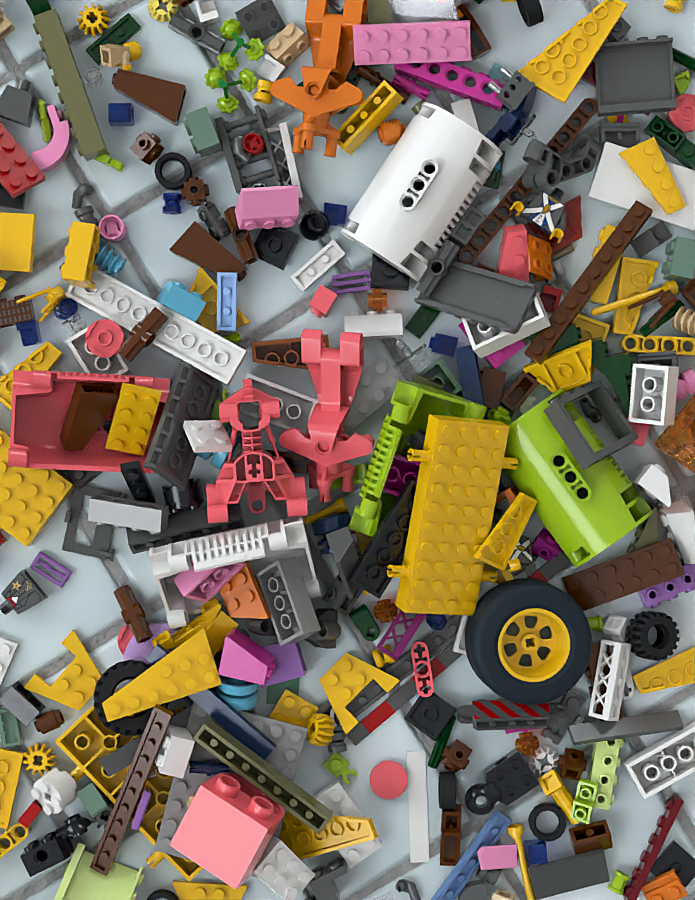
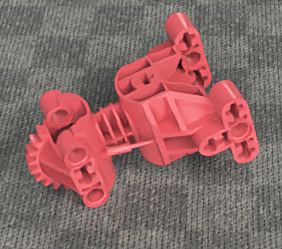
M242 379L243 388L219 404L220 423L230 422L233 426L230 437L233 446L236 443L238 430L241 431L243 451L234 459H231V450L228 460H225L216 483L206 484L208 523L228 522V504L238 503L240 497L246 491L248 492L249 509L255 514L262 513L265 510V490L273 495L275 500L286 499L288 517L308 516L304 476L294 477L284 457L279 456L269 425L270 419L280 418L279 400L252 387V379ZM259 401V425L253 427L243 426V420L240 418L239 403ZM261 429H265L276 456H272L271 453L262 448ZM260 500L263 506L260 509H254L252 502Z

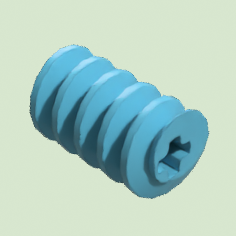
M101 238L99 241L98 254L95 253V264L97 266L101 265L103 271L107 269V274H113L114 278L123 269L127 259L124 258L120 261L121 254L118 253L114 256L115 249L113 248L108 251L109 244L107 243L102 246L103 239Z

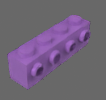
M683 563L685 575L638 591L645 607L650 606V609L661 605L660 602L665 599L670 601L679 597L678 593L683 591L688 593L695 590V564L685 565Z

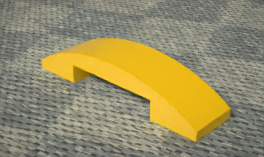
M213 597L199 607L202 614L190 621L188 626L180 628L172 635H170L168 630H165L152 639L153 646L155 647L159 643L166 650L175 648L203 628L205 630L221 608L216 597Z

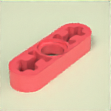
M416 641L411 646L416 689L420 696L429 697L434 691L428 647L423 641ZM418 644L421 647H425V651H422V658L427 657V660L415 662V658L419 659L418 653L414 652ZM421 663L426 664L428 667V671L425 674L417 672V666ZM430 676V680L426 679V684L431 686V689H428V693H424L423 690H420L423 683L422 680L418 681V677L425 678Z

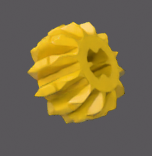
M91 3L89 9L84 5L85 12L79 11L78 13L81 17L77 18V22L80 23V30H85V35L92 33L93 37H96V32L103 35L102 28L108 29L109 27L106 23L110 22V18L107 17V10H102V5L95 7L94 3ZM93 17H96L97 21L95 20V23H91L90 21Z
M313 714L311 718H308V724H306L308 728L306 740L313 746H327L329 742H332V736H334V720L327 714Z
M39 742L35 743L34 747L30 745L28 747L29 752L23 754L28 758L23 760V764H29L26 770L29 771L32 768V775L39 772L40 776H43L45 771L49 772L51 770L50 766H55L56 764L52 761V759L56 758V755H50L53 748L51 747L46 750V743L42 747ZM42 756L43 759L38 763L36 759Z

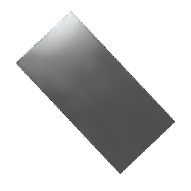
M603 848L528 867L535 900L610 881Z

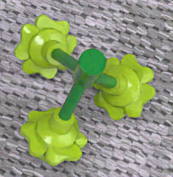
M233 18L223 21V26L220 28L222 38H227L230 41L236 40V46L232 52L221 51L220 55L217 56L219 66L225 71H235L239 66L237 56L235 55L239 48H246L244 54L248 56L250 61L253 59L258 61L264 55L265 45L262 44L260 38H251L250 42L246 44L243 38H239L243 28L240 26V21H235Z
M219 66L209 68L208 73L204 75L206 78L205 84L213 90L215 88H222L224 91V96L218 98V103L216 104L221 113L231 114L234 110L238 109L239 100L235 99L234 95L228 94L230 86L239 84L241 89H245L247 92H251L252 89L256 88L257 78L254 72L249 71L247 68L239 72L240 77L237 81L229 83L226 82V72L221 70Z

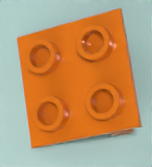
M528 234L529 272L533 273L535 281H542L543 278L552 280V248L550 243Z

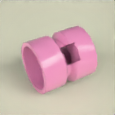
M106 215L100 220V234L107 241L118 243L126 237L127 227L118 216Z
M691 368L681 372L678 377L676 402L686 398L687 393L690 395L695 393V372Z

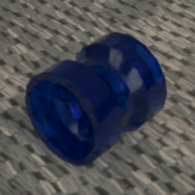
M163 193L165 204L162 208V213L170 215L182 214V208L180 207L182 194Z
M64 298L54 307V314L60 320H68L76 314L78 305L72 298Z
M444 614L426 615V622L431 629L439 631L445 628L447 619Z

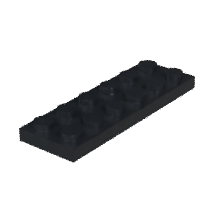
M410 478L347 578L351 583L379 599L392 580L387 575V570H391L388 569V566H400L404 559L417 482Z

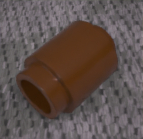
M53 709L37 716L34 725L38 732L46 734L60 728L65 721L61 711Z

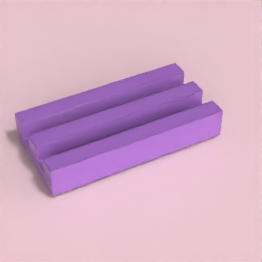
M370 270L332 275L334 293L337 295L372 290L370 288ZM363 275L367 276V278L343 282L336 281L337 279L357 277ZM365 282L368 283V286H361L338 290L337 288L338 286L352 285Z
M39 551L29 567L63 588L73 572L42 551ZM42 557L54 566L58 567L59 569L64 571L66 575H63L56 569L41 561L40 558ZM36 564H40L47 570L62 578V581L60 582L48 573L44 572L43 570L38 568Z
M146 787L131 828L135 830L140 828L153 789Z

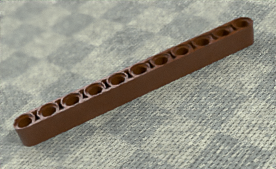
M592 98L584 99L546 146L561 156L596 113L597 102ZM583 106H591L592 112H585ZM571 120H578L580 127H573ZM559 135H566L568 142H561ZM523 174L476 230L467 245L460 250L457 258L458 262L471 265L516 211V209L510 210L511 206L515 203L511 200L510 194L517 193L521 200L534 189H527L523 186ZM505 208L508 211V215L500 216L498 209ZM489 222L494 223L496 230H487L486 224ZM481 237L484 244L482 246L475 245L474 238ZM463 252H469L472 259L465 261L461 255Z

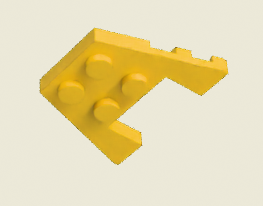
M73 629L61 644L76 656L75 659L52 686L36 673L24 688L76 710H81L94 694L96 684L102 674Z
M345 653L319 679L345 734H348L359 723L346 707L373 679L387 693L400 682L399 679L348 653Z

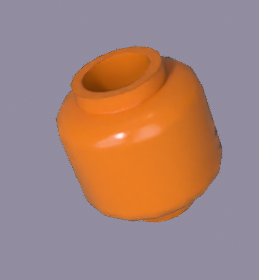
M396 118L381 122L377 128L380 143L383 142L386 146L397 144L406 130L404 123L400 124Z

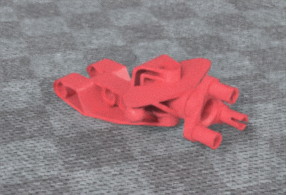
M303 329L301 335V360L310 371L319 403L315 404L308 421L309 433L303 434L298 428H287L279 436V443L284 448L313 460L307 464L309 488L319 489L318 501L323 502L324 498V503L331 501L330 486L337 478L342 477V491L351 492L354 490L353 475H355V466L344 461L370 454L375 443L374 438L369 434L362 436L354 433L349 437L345 435L344 426L365 365L363 334L342 332L340 336V349L326 348L325 343H323L322 330Z

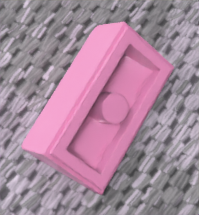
M516 844L484 846L477 851L481 870L517 867Z

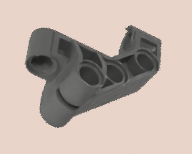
M585 135L577 144L572 156L564 159L541 141L532 139L523 156V160L529 164L522 176V184L527 189L555 187L559 183L591 172L597 162L602 146L588 135Z
M330 608L315 609L314 611L321 630L304 640L314 647L336 648V639L341 635V627L337 623L338 611ZM249 618L247 628L250 633L261 636H277L271 618Z

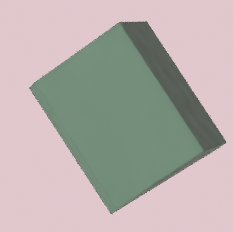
M438 358L417 374L426 379L430 378L431 381L444 386L442 391L455 395L462 390L461 385L441 358Z

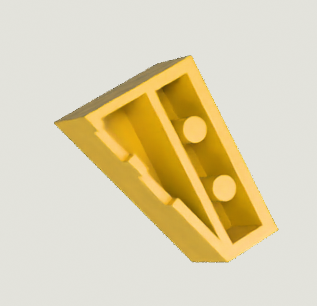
M73 221L72 226L68 230L69 243L64 250L66 258L60 272L61 278L72 286L95 290L92 276L93 272H97L94 258L95 253L98 254L101 231L95 224Z

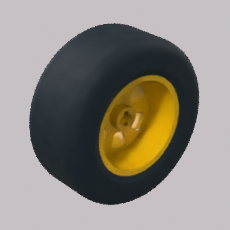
M520 578L509 580L493 587L479 599L473 615H469L466 624L465 649L473 671L494 693L514 703L535 705L555 700L576 685L584 674L590 660L592 634L584 611L569 594L541 580ZM525 616L537 617L533 628L525 626ZM512 622H515L519 628L515 636L506 634V629ZM545 626H549L552 636L547 639H541L540 630ZM527 638L530 640L529 644L525 641ZM514 643L517 650L511 656H507L504 650L505 644ZM540 646L550 649L543 660L537 655V650ZM523 654L530 655V666L519 665V660Z

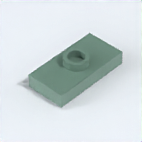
M7 708L0 709V734L3 748L23 744L19 719Z

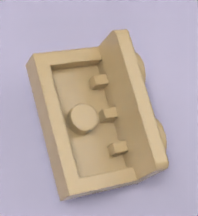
M290 22L265 46L264 50L273 59L285 66L286 69L310 46V41L303 31Z

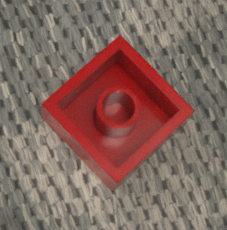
M35 799L17 821L27 829L43 810V807Z

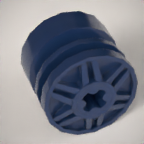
M349 512L311 523L314 536H324V539L317 542V545H327L326 548L319 550L320 555H332L325 534L349 526L351 521Z

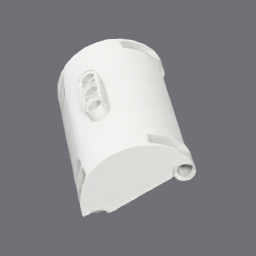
M423 102L421 110L414 116L349 215L347 223L340 229V233L419 282L427 270L428 263L434 259L445 240H448L450 233L485 184L503 153L493 142L463 120L436 105ZM428 165H433L435 172L427 174L425 168ZM416 182H423L425 186L422 190L417 191L414 189V184ZM411 198L414 203L411 207H404L403 201Z
M303 516L283 518L170 543L157 548H149V559L153 575L167 612L170 629L188 626L189 615L202 613L199 607L205 602L184 597L173 580L178 573L191 569V560H193L195 572L248 561L260 588L256 576L257 572L279 559L296 557L310 599L322 596ZM218 591L213 597H216L221 608H226L220 591Z

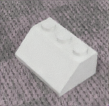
M397 310L386 311V314H378V311H369L367 315H359V312L347 313L348 316H344V332L362 333L363 340L403 337L402 313H397Z
M658 464L641 465L630 479L633 486L657 506L670 507V489L668 476L664 474L665 470Z
M679 500L672 503L670 507L661 508L662 516H660L664 527L667 526L668 528L667 537L672 539L679 559L685 565L695 564V514L686 503Z

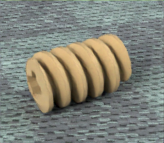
M681 306L673 318L672 327L683 333H688L690 336H695V312L692 314L691 309H687L685 312L686 308Z

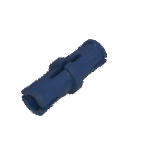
M190 760V766L192 767L189 768V773L211 776V774L229 773V770L221 769H229L230 767L224 763H212L210 760L208 762Z

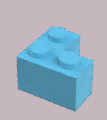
M166 281L155 301L196 322L207 303L202 300L203 296L195 291L192 294L185 290L186 286L177 281Z

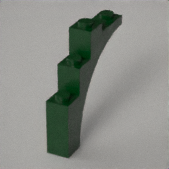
M572 323L551 352H560L590 339L579 341L582 338L581 329L576 327V323ZM540 331L530 335L531 343ZM602 337L591 339L592 365L603 373L613 385L620 398L624 413H628L630 407L628 388L631 387L630 377L625 376V374L632 373L633 363H635L634 356H629V351L605 355V353H609L607 341L603 342Z

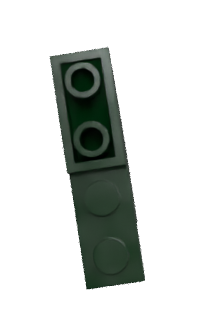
M656 115L644 131L651 138L655 137L657 144L689 169L695 170V144L689 141L686 135Z

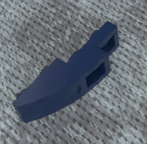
M533 87L513 112H509V109L504 105L505 115L500 117L497 124L486 133L485 137L497 147L506 138L513 141L530 115L537 89Z

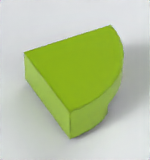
M688 70L674 77L675 90L678 96L682 95L689 86L690 73Z

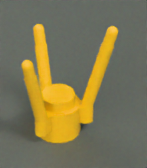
M49 286L42 291L17 300L16 303L19 304L47 294L45 298L48 304L41 310V313L44 314L38 320L41 323L66 298L65 292L61 287L55 286L52 289Z

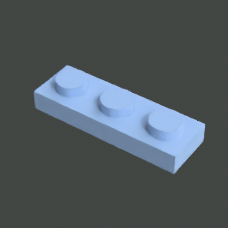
M217 272V330L237 331L238 272Z

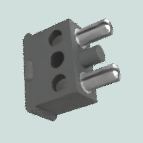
M503 65L500 68V72L508 77L509 80L507 81L501 76L497 82L503 86L502 88L493 81L488 83V87L497 93L495 98L509 109V112H513L535 86V83L530 82L517 70L513 73Z

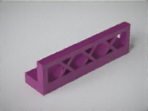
M400 610L376 648L393 660H397L427 614L415 613L414 618L406 619L405 613ZM404 623L405 632L396 635L395 625ZM388 639H394L395 647L392 652L382 646Z

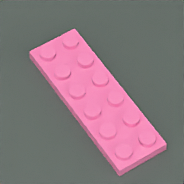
M470 20L353 25L355 65L471 61Z

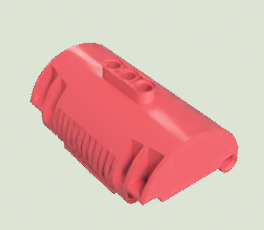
M13 370L8 467L121 472V463L140 460L143 467L170 392V379L153 378L151 376ZM76 382L114 384L118 394L120 393L122 382L161 390L160 401L143 456L105 449L109 432L103 429V423L112 422L117 402L83 450H64L60 434ZM143 467L145 473H155L151 469Z

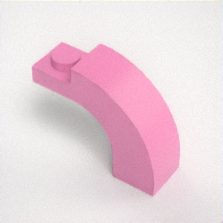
M54 104L46 107L54 128L53 138L45 148L30 153L33 162L42 173L49 172L59 166L67 157L72 145L71 124L64 120L61 109H57Z

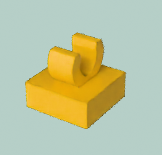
M555 769L538 778L546 796H550L564 787Z

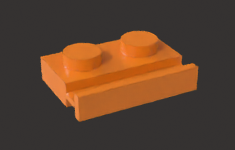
M674 869L646 881L641 889L646 900H679L688 896L687 890Z

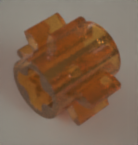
M382 288L373 289V293H368V308H373V311L383 312L382 307H387V293H382Z
M390 599L377 601L378 605L374 607L376 619H381V623L394 621L393 617H396L398 612L397 606L391 603Z
M532 732L519 733L520 738H517L515 741L516 749L522 752V756L536 754L535 750L539 747L538 738Z

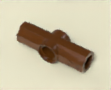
M235 207L227 208L224 211V215L243 264L250 265L255 263L259 256L249 230H239ZM239 233H246L243 238H237Z
M154 307L142 322L137 323L132 328L130 337L117 352L129 362H132L144 347H148L154 341L157 331L169 318Z
M125 585L117 588L113 593L121 607L122 617L126 624L130 626L137 643L140 644L150 640L153 634L145 619L146 615L139 602L136 601L130 586Z

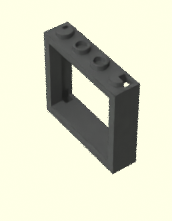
M600 380L595 383L590 381L583 385L582 388L579 386L571 391V393L563 394L560 399L558 397L550 401V406L544 410V413L582 470L624 449L639 438ZM587 394L618 438L616 442L595 453L564 408V405Z

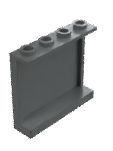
M660 35L656 39L639 37L634 41L622 38L618 39L617 42H610L609 40L604 42L594 58L598 117L676 110L677 99H675L672 51L673 37L668 38V35Z

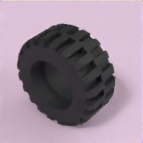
M140 660L121 661L109 667L101 675L96 684L93 698L94 709L105 727L125 736L144 733L154 707L146 709L137 716H125L107 722L102 703L113 695L119 683L135 679L152 666L151 664H146ZM167 702V703L161 704L160 706H162V707L168 709V705H169V704H168V702Z

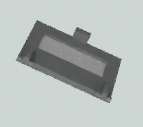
M85 485L80 490L75 487L71 509L66 511L64 522H67L62 550L105 560L108 556L110 557L109 560L113 561L115 550L112 549L111 553L108 551L114 527L111 524L97 525L93 521H88L89 498L96 494L127 499V494L120 497L121 493L88 485Z

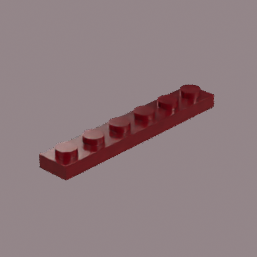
M673 794L672 798L667 800L665 804L666 810L663 816L660 815L657 820L656 826L658 827L655 833H651L648 839L649 845L647 850H643L640 856L641 862L638 868L635 867L632 872L631 878L633 879L630 885H626L623 891L624 900H637L684 802L680 797Z

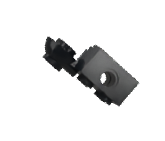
M515 748L484 769L486 783L471 786L465 794V804L471 813L485 815L494 809L498 801L509 805L540 783ZM479 796H484L486 801L484 804L479 805L476 803V799Z
M78 813L64 820V826L46 834L45 838L41 841L36 839L28 843L20 858L29 876L32 877L69 858L74 852L69 836L71 839L83 835L88 831L87 827L92 822L85 817H81Z

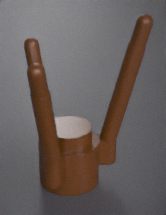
M662 289L658 293L628 306V309H633L660 297L658 302L662 307L649 319L650 321L658 315L650 325V328H653L678 300L669 289L666 292Z

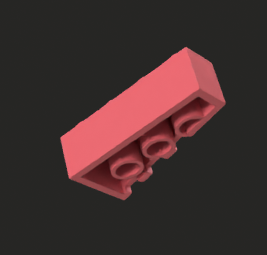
M524 224L504 226L496 273L529 283L527 230Z

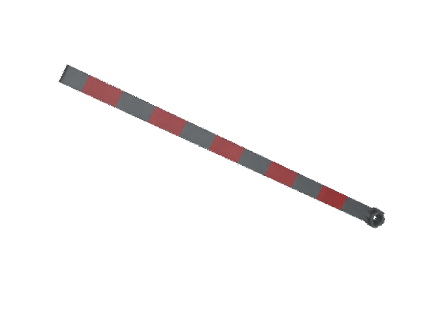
M561 550L557 558L553 556L550 562L547 561L528 578L548 582L571 561L564 551ZM455 641L430 661L433 680L463 655L452 651ZM425 665L420 671H418V673H427V665ZM415 675L346 734L355 746L418 693ZM430 676L425 678L418 677V681L422 680L423 683L420 690L427 686L426 679L430 680Z

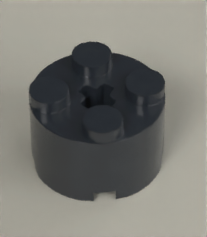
M197 478L195 482L193 479H189L185 491H178V487L173 484L169 487L167 484L162 486L165 505L169 506L170 513L180 512L181 509L186 507L189 510L198 509L204 502L200 478Z

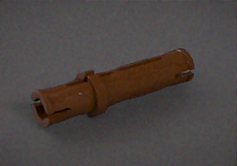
M360 65L356 74L370 82L369 85L378 87L385 80L404 98L401 103L404 105L407 102L410 94L380 75L381 73L378 71L374 72L365 65Z

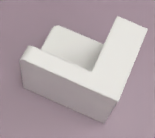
M198 0L194 1L203 27L220 22L214 0L200 4Z
M266 54L264 56L265 61L258 69L257 75L273 83L281 79L286 70L285 66Z
M609 615L602 628L606 640L626 643L628 641V638H625V634H628L626 628L630 626L628 618Z

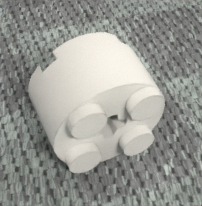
M53 768L34 783V787L31 790L33 798L43 807V811L48 815L60 813L78 797L75 792L77 785L74 779L66 771H58L59 768Z

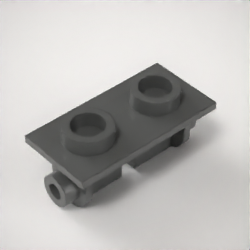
M211 201L205 204L202 203L197 210L198 216L207 225L210 235L219 242L223 236L226 237L231 234L230 228L224 218L217 221L216 218L221 213L214 203H211Z

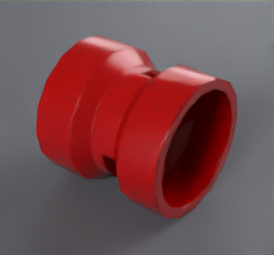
M250 133L244 137L243 147L252 155H259L265 149V142L256 133Z

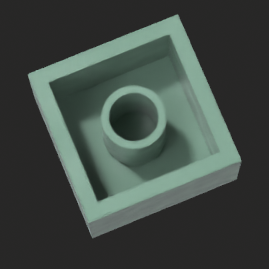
M207 106L185 114L186 121L183 122L188 135L193 136L190 141L195 154L199 153L201 158L223 150Z
M677 236L670 244L667 243L665 255L668 256L667 261L662 265L661 273L664 274L663 279L687 283L693 279L695 272V240Z

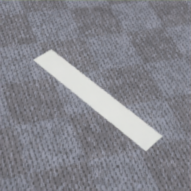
M407 751L410 863L430 862L426 751Z

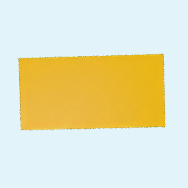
M0 212V271L32 273L37 215Z

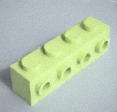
M624 738L593 743L587 780L599 783L594 808L609 810V805L613 804L614 794L612 793V788L617 783L615 771L616 767L620 765L621 756L618 754L619 748L623 747Z

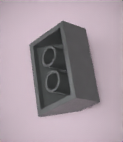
M347 526L325 535L348 598H351L358 586L348 581L347 578L362 553L359 545H356L358 541L355 533L350 534Z

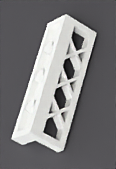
M286 122L279 123V127L268 129V133H281L282 138L278 145L271 141L272 145L276 147L274 153L279 149L286 155L282 163L277 161L278 165L281 164L290 173L287 181H282L281 183L284 184L283 186H291L288 184L291 179L292 185H298L299 201H301L303 196ZM276 180V185L281 186L280 182Z
M605 639L601 640L588 716L606 721L619 720L632 644ZM607 645L614 646L613 654L610 657L606 653ZM606 664L610 667V672L607 676L603 673V666ZM603 683L607 687L604 695L599 691L600 685ZM600 702L603 705L602 714L595 713L596 706Z

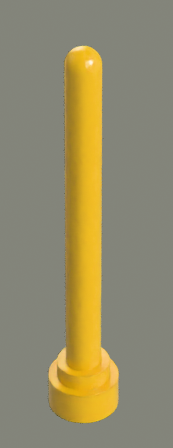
M675 280L666 281L660 288L593 308L591 314L596 316L634 304L658 293L662 289L664 292L669 289L676 295L678 294L677 283Z
M338 498L332 503V506L305 517V526L335 512L337 514L347 512L348 509L343 498Z
M521 823L512 824L507 828L509 835L517 845V856L527 900H535L521 838L523 837L522 833H524L523 825Z

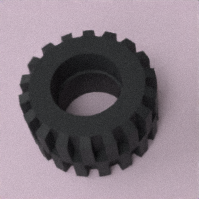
M642 611L641 614L637 613L634 615L635 619L631 618L629 621L631 625L626 628L628 634H625V638L629 640L626 643L632 644L631 652L635 653L637 657L655 661L665 660L668 658L667 655L671 656L673 654L672 650H676L678 647L676 642H679L680 639L677 637L679 629L675 628L677 624L672 621L673 618L665 613ZM652 626H655L657 638L654 644L650 645L648 642V632Z

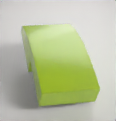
M580 778L570 819L589 824L599 783Z

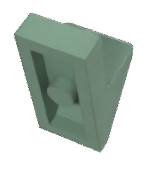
M93 781L77 792V796L92 818L109 807L105 794Z

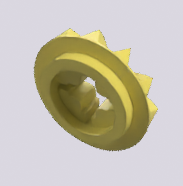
M149 0L148 4L151 17L158 22L170 21L172 16L178 13L179 9L176 0ZM159 1L164 4L168 3L166 5L167 13L163 9H158L160 7Z

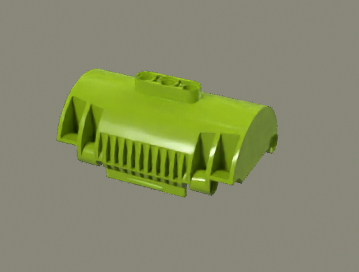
M397 380L390 401L394 406L391 413H386L359 493L362 501L361 504L355 505L348 528L371 537L374 536L398 497L382 492L395 453L406 456L407 454L412 455V453H408L409 449L418 450L410 443V439L420 428L426 432L429 414L484 419L487 411L486 406L427 385L407 380ZM410 436L409 440L405 442L406 437Z
M561 388L508 425L510 428L504 457L517 458L518 464L513 465L518 467L516 470H504L521 493L537 500L534 508L535 513L574 567L577 568L637 527L653 513V510L633 486V483L625 475L614 457L609 456L582 470L544 413V410L550 406L551 400L556 397L560 399L566 393ZM570 402L564 405V408L594 453L604 448L605 445H603L597 434L589 426V423L580 414L575 404ZM555 456H562L564 458V464L561 467L554 465L553 459ZM569 471L574 472L576 475V480L573 483H568L565 480V474ZM581 487L585 488L588 492L587 497L584 499H580L577 496V490Z

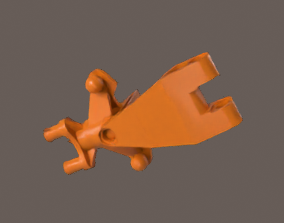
M307 0L305 26L310 40L313 67L302 66L304 87L297 86L290 76L274 81L270 87L271 94L274 97L303 112V123L293 128L294 143L292 153L304 154V150H312L314 136H320L326 139L324 156L335 158L337 143L340 140L341 133L329 123L330 117L349 106H359L364 101L362 91L345 80L355 61L353 25L366 24L367 0H345L343 15L330 14L328 12L329 0Z

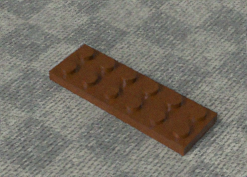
M668 538L562 577L567 593L580 605L583 611L683 576L685 571L672 539Z

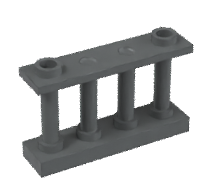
M258 105L254 106L256 114L232 122L225 121L222 117L214 119L235 191L239 195L241 189L248 187L249 184L275 176L278 182L283 181L284 171L281 164L278 165L265 123L268 120L265 109H261ZM259 121L262 132L257 133V135L264 139L267 150L259 155H251V159L245 164L233 154L232 140L229 133L233 129ZM270 158L273 169L248 177L242 176L240 171L243 168L242 166Z

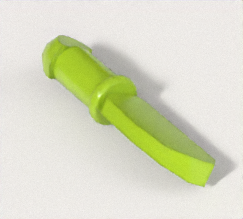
M40 99L37 102L40 115L39 120H41L43 141L47 143L51 138V128L48 120L49 117L47 116L46 102Z

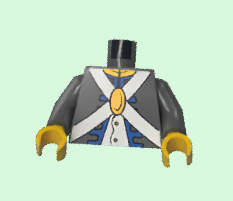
M555 187L550 195L545 191H542L540 194L535 192L523 197L520 201H516L511 206L510 210L516 209L518 211L516 216L520 215L521 218L549 236L550 239L557 237V243H560L564 235L567 214L564 211L565 205L559 202L565 194L561 189Z
M521 535L510 560L507 561L508 565L505 570H510L513 576L524 572L526 567L538 558V555L532 552L529 537Z

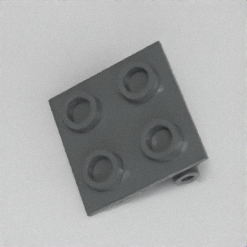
M255 0L235 12L237 20L240 21L250 40L251 38H260L262 42L286 27L272 0Z

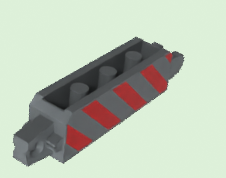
M502 698L497 700L479 699L472 701V705L458 707L457 720L459 723L473 724V728L477 731L547 728L550 726L551 720L565 718L564 703L552 702L525 705Z

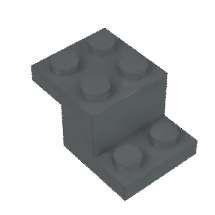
M334 858L328 862L329 865L323 868L318 866L311 870L315 876L309 882V885L314 895L304 900H340V892L334 879L347 873V863L344 858Z

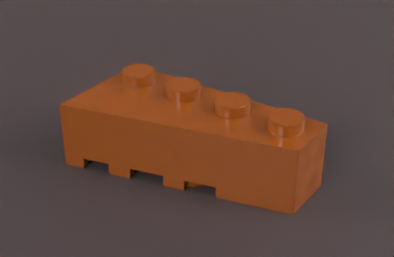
M323 334V343H325L326 348H329L328 334ZM301 337L251 342L253 362L309 370L307 365L302 363Z

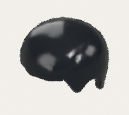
M311 210L301 217L298 227L305 239L316 241L326 235L330 228V222L322 211Z

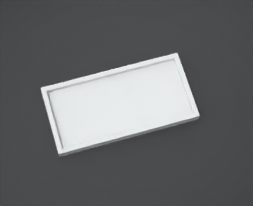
M606 141L587 197L628 211L637 200L653 210L650 218L695 232V170L666 161L686 205L685 208L667 216L654 200L649 190L642 185L641 180L630 170L625 160L619 156L620 152L628 148Z

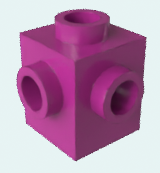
M544 527L536 536L531 546L533 553L550 562L553 556L557 558L562 550L548 529Z

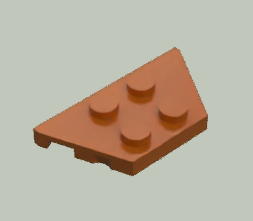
M244 561L246 565L219 590L231 618L269 619L271 618L270 612L248 561Z

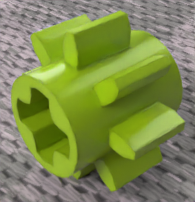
M500 406L497 407V410L491 409L487 414L488 420L500 421L506 425H509L511 421L510 416H508L509 412Z

